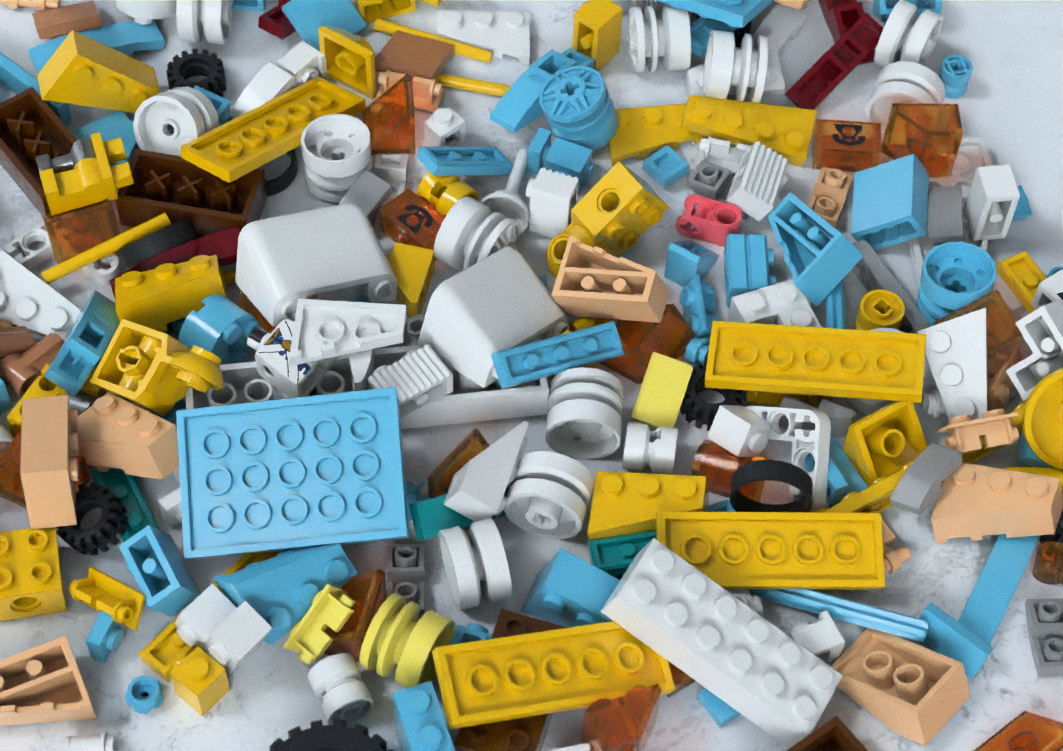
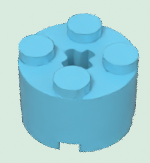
M214 294L206 297L201 301L205 306L198 313L192 310L185 319L178 341L190 349L194 345L215 354L223 360L220 365L249 362V352L252 348L247 345L248 336L255 327L263 329V325L254 316L223 295Z

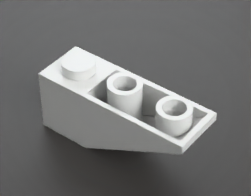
M523 421L463 466L454 475L443 505L474 522L491 518L493 515L499 516L507 502V497L504 496L505 490L512 483L517 473V467L514 466L516 459L522 454L528 440L524 436L529 423Z

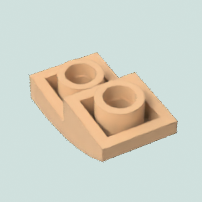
M822 167L808 207L836 228L854 175L844 173L839 169Z

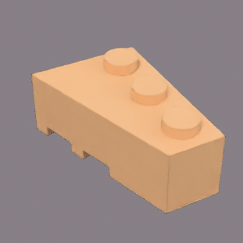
M570 235L551 296L567 316L661 323L669 290L655 270L623 257L617 258L606 253L602 248L597 246L593 248L581 243L578 238Z
M110 392L98 398L92 406L78 416L79 431L73 432V434L77 433L79 456H74V459L77 458L79 469L85 464L96 466L97 470L101 472H108L110 468L123 469L125 475L164 479L179 467L177 428L175 424Z
M68 395L22 399L20 475L31 530L77 525L75 481H79V468L77 458L74 459V456H79V443L77 433L73 434V432L79 431L77 409L70 410Z
M963 463L944 480L941 488L943 496L935 504L931 515V523L936 544L948 543L950 538L971 537V541L983 540L985 535L1006 534L1007 538L1055 534L1063 509L1061 480L1055 477Z
M66 635L0 660V726L97 719Z

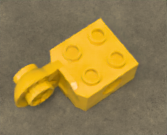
M618 161L571 209V223L549 243L546 252V262L552 276L557 278L570 235L578 238L581 243L593 248L595 246L602 248L610 255H621L626 250L633 248L638 243L639 237L650 226L657 224L661 220L663 213L669 206L645 180Z
M122 319L90 383L140 408L164 416L174 407L175 403L185 396L189 387L203 393H207L209 388L223 391L224 378L219 367L223 360L203 348L193 345L190 349L168 334Z
M56 527L33 530L25 528L0 532V622L67 611L61 548Z

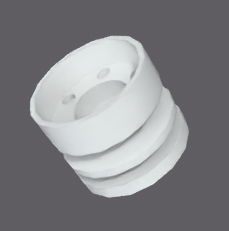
M663 5L660 19H656L653 6L645 7L644 18L639 6L630 7L628 23L626 25V48L634 73L643 72L645 59L648 71L655 72L658 57H662L663 65L667 71L687 70L689 68L691 59V29L687 10L674 9L670 5Z
M712 30L708 39L705 57L703 96L726 99L730 87L735 86L737 101H743L748 87L749 101L759 103L763 89L767 84L770 67L767 36L758 35L752 49L751 34L746 33L743 36L740 47H735L733 32Z
M330 114L310 122L303 130L301 148L304 159L305 180L309 191L317 198L328 202H340L365 169L373 173L371 134L367 125L358 118L347 114Z
M463 197L450 209L440 226L434 244V256L438 261L454 269L464 267L465 270L504 247L509 246L516 250L521 226L518 221L506 218L500 212L491 214V210L487 205L471 197Z
M572 368L556 374L550 381L549 412L547 415L545 439L549 447L557 453L567 455L573 459H598L614 453L619 448L621 439L622 418L620 416L623 407L624 387L620 380L611 373L597 368Z

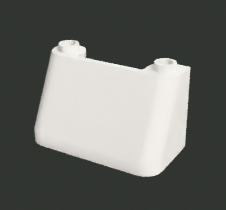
M354 203L256 220L244 226L238 237L235 284L272 327L279 325L282 320L289 319L295 321L297 300L306 299V296L365 284V295L370 301L383 303L396 300L397 278L367 215Z
M507 246L445 280L435 289L427 307L417 345L421 348L429 345L444 363L485 388L498 380L491 354L524 345L542 334V340L562 335L565 331L569 330V325L567 324L568 316L551 296L549 290L523 255Z

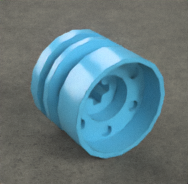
M586 66L569 67L553 74L544 83L539 93V104L555 138L558 137L595 151L605 146L614 137L619 127V115L610 98L606 84L598 71Z
M961 241L946 242L930 250L926 254L922 265L921 283L916 306L926 321H928L929 326L931 327L983 308L987 309L988 316L997 274L995 261L980 247Z

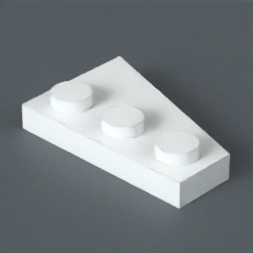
M437 10L438 36L492 51L495 57L503 58L504 55L519 58V63L530 65V11Z
M1 249L0 320L6 319L10 321L13 327L26 326L29 332L43 337L50 333H56L65 342L66 335L82 310Z
M298 299L289 356L290 366L403 343L406 305Z
M986 308L917 331L918 334H926L925 354L948 419L970 415L971 420L982 419V413L988 411Z

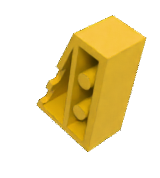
M74 30L69 33L37 74L41 100L136 113L142 102L160 93L153 67Z
M217 254L212 256L198 255L186 262L178 264L164 263L152 270L144 272L130 271L121 277L115 278V309L119 323L122 319L160 332L168 330L166 324L183 317L187 318L192 310L198 313L205 306L201 301L206 297L220 294L227 298V290Z
M596 471L587 532L588 540L656 530V513L658 511L707 512L709 496L706 476Z

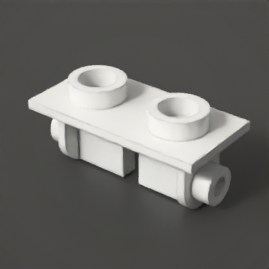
M709 136L708 139L702 138L696 167L704 160L730 169L731 174L735 175L740 158L751 146L737 143L735 148L730 147L731 142L715 139L712 136Z

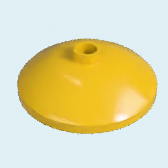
M1063 368L1050 373L1035 386L1026 401L1022 416L1023 433L1031 450L1042 461L1059 469H1063Z

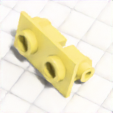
M327 584L323 590L315 595L312 606L303 619L293 626L290 631V637L283 647L300 653L299 658L309 665H312L314 660L319 661L334 640L324 630L329 626L332 630L339 633L355 611L352 607L356 601L347 595V591Z

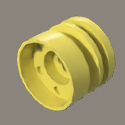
M394 593L381 605L367 630L359 656L360 666L370 671L376 669L377 674L385 678L397 667L395 681L406 688L429 681L433 683L437 677L432 651L436 647L450 645L456 629L455 621L432 610L424 613L419 620L420 605L413 601L406 604L404 597Z

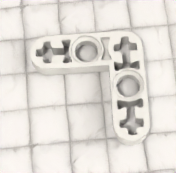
M67 211L50 216L1 247L0 252L2 249L30 271L62 250L72 258L81 253L76 251L80 244L89 243L94 247L103 242L75 214ZM60 227L71 228L72 236L70 237L69 233ZM35 241L46 243L39 250H30L28 248ZM115 253L99 259L105 268L110 267L108 270L98 268L97 261L81 268L95 283L100 285H109V280L121 274L119 260Z
M746 406V409L772 424L768 439L793 441L791 464L803 469L810 476L813 483L812 506L809 512H816L818 509L825 507L831 422L828 415L819 410ZM785 414L788 418L789 426L783 434L779 429V420ZM802 422L815 423V430L801 429ZM809 453L815 459V467L810 473L805 467V458ZM792 485L789 488V503L804 496L799 489Z

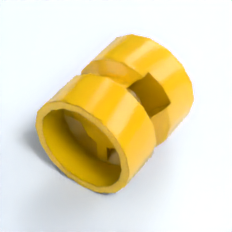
M430 171L423 177L417 189V198L428 208L436 211L443 220L450 209L463 197H471L479 201L480 196L470 185L460 181L458 176H433Z
M877 289L866 293L861 299L853 330L869 331L876 328H894L899 330L905 313L902 299L889 290Z

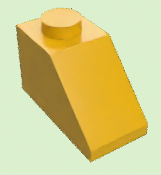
M395 242L391 255L386 254V257L397 278L396 302L406 305V316L410 318L422 312L435 272L434 250Z

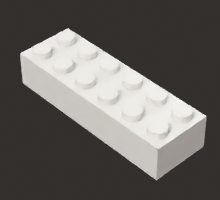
M655 538L636 555L601 610L604 615L788 749L812 733L843 676Z

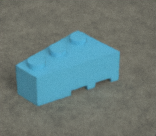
M336 543L285 550L277 553V556L260 563H251L242 570L229 575H220L215 577L214 580L224 595L237 608L246 601L273 628L264 641L273 645L291 630L296 623L303 619L312 606L313 598L319 591L323 590L327 584L341 588L357 574V571L340 544Z

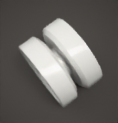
M177 0L176 20L180 41L199 42L203 35H205L210 44H227L232 29L234 1Z
M899 0L893 8L879 38L874 55V63L885 67L890 63L899 62L900 60L916 62L926 66L936 45L943 23V16L930 10H925L918 17L917 5Z
M899 61L890 63L880 70L865 108L866 120L875 132L889 140L925 139L931 134L945 98L944 84L935 72L916 62Z
M187 86L172 88L142 102L135 113L133 130L135 140L141 150L181 156L182 145L220 125L218 113L211 100L201 91Z
M533 451L524 454L518 461L516 476L506 496L507 502L504 512L509 520L533 535L548 539H567L576 536L582 529L586 516V506L590 503L594 491L595 479L592 473L582 463L564 454L552 451Z
M492 518L473 522L469 529V540L466 533L459 526L439 531L438 539L443 568L452 599L458 611L479 606L481 589L491 603L512 597L511 576L500 533Z

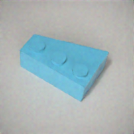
M791 192L767 216L776 240L784 251V260L791 269L794 285L816 306L824 300L864 257L843 234Z
M561 548L537 574L520 612L569 628L611 622L613 620L604 615L601 610L620 580Z

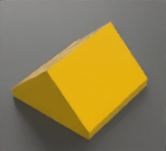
M894 401L849 426L843 451L868 486L881 476L888 478L894 475L906 463L915 460L928 447L913 402Z

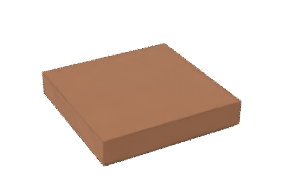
M93 0L32 13L34 24L41 40L67 35L72 30L80 32L102 26L100 14Z
M397 30L375 57V71L386 72L389 69L392 72L408 75L409 80H413L414 76L433 80L439 76L454 56L455 45Z

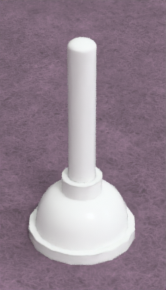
M526 149L518 151L506 189L497 190L484 197L481 203L490 208L491 214L500 212L506 218L518 221L521 226L520 234L525 232L530 222V212L523 198L518 194L527 167L528 150Z

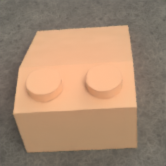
M867 628L830 666L843 675L837 688L894 733L923 746H926L970 697L963 663L893 634Z

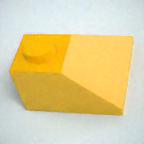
M322 25L318 29L320 52L326 55L327 76L373 100L377 95L375 57L369 42L359 35H354L344 29Z

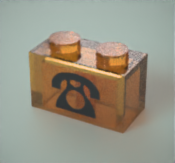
M816 119L812 135V169L821 170L822 167H827L845 172H859L879 165L882 154L881 123Z
M408 188L379 209L380 231L392 241L434 250L437 233L446 215H441L432 208L426 198L418 196Z

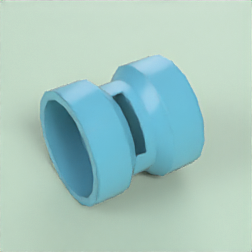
M949 55L941 63L938 76L945 87V98L958 99L966 93L973 66L970 60L964 56Z

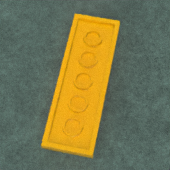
M317 76L182 145L181 158L219 177L221 180L231 183L300 146L302 132L310 122L330 114H347L354 117L365 111L366 99Z
M713 321L705 373V388L921 403L926 334Z
M658 511L656 513V540L723 589L882 590L885 588L881 513Z
M614 621L440 646L432 651L449 729L665 695L675 690L668 660Z

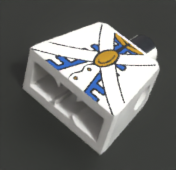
M289 319L282 320L272 333L255 327L248 336L247 345L257 350L255 353L257 372L288 398L307 397L339 358L337 356L290 366L289 356L294 321Z

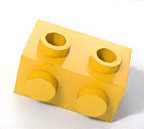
M610 0L586 1L574 13L572 49L594 59V70L596 71L615 57L620 49L623 8Z

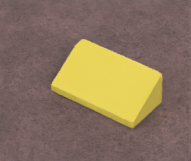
M652 352L631 419L642 424H648L649 428L653 430L658 426L674 428L693 367L682 361Z

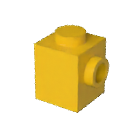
M199 646L190 654L181 656L170 672L175 693L202 717L230 691L226 669Z

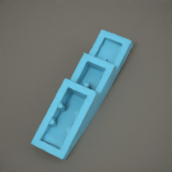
M154 20L151 24L147 25L136 22H123L78 32L132 57L133 51L162 50L165 42ZM68 35L29 49L28 54L38 73Z

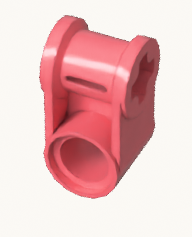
M693 194L686 197L684 213L678 217L675 223L676 230L687 238L699 239L725 247L726 236L729 234H740L742 212L734 204Z

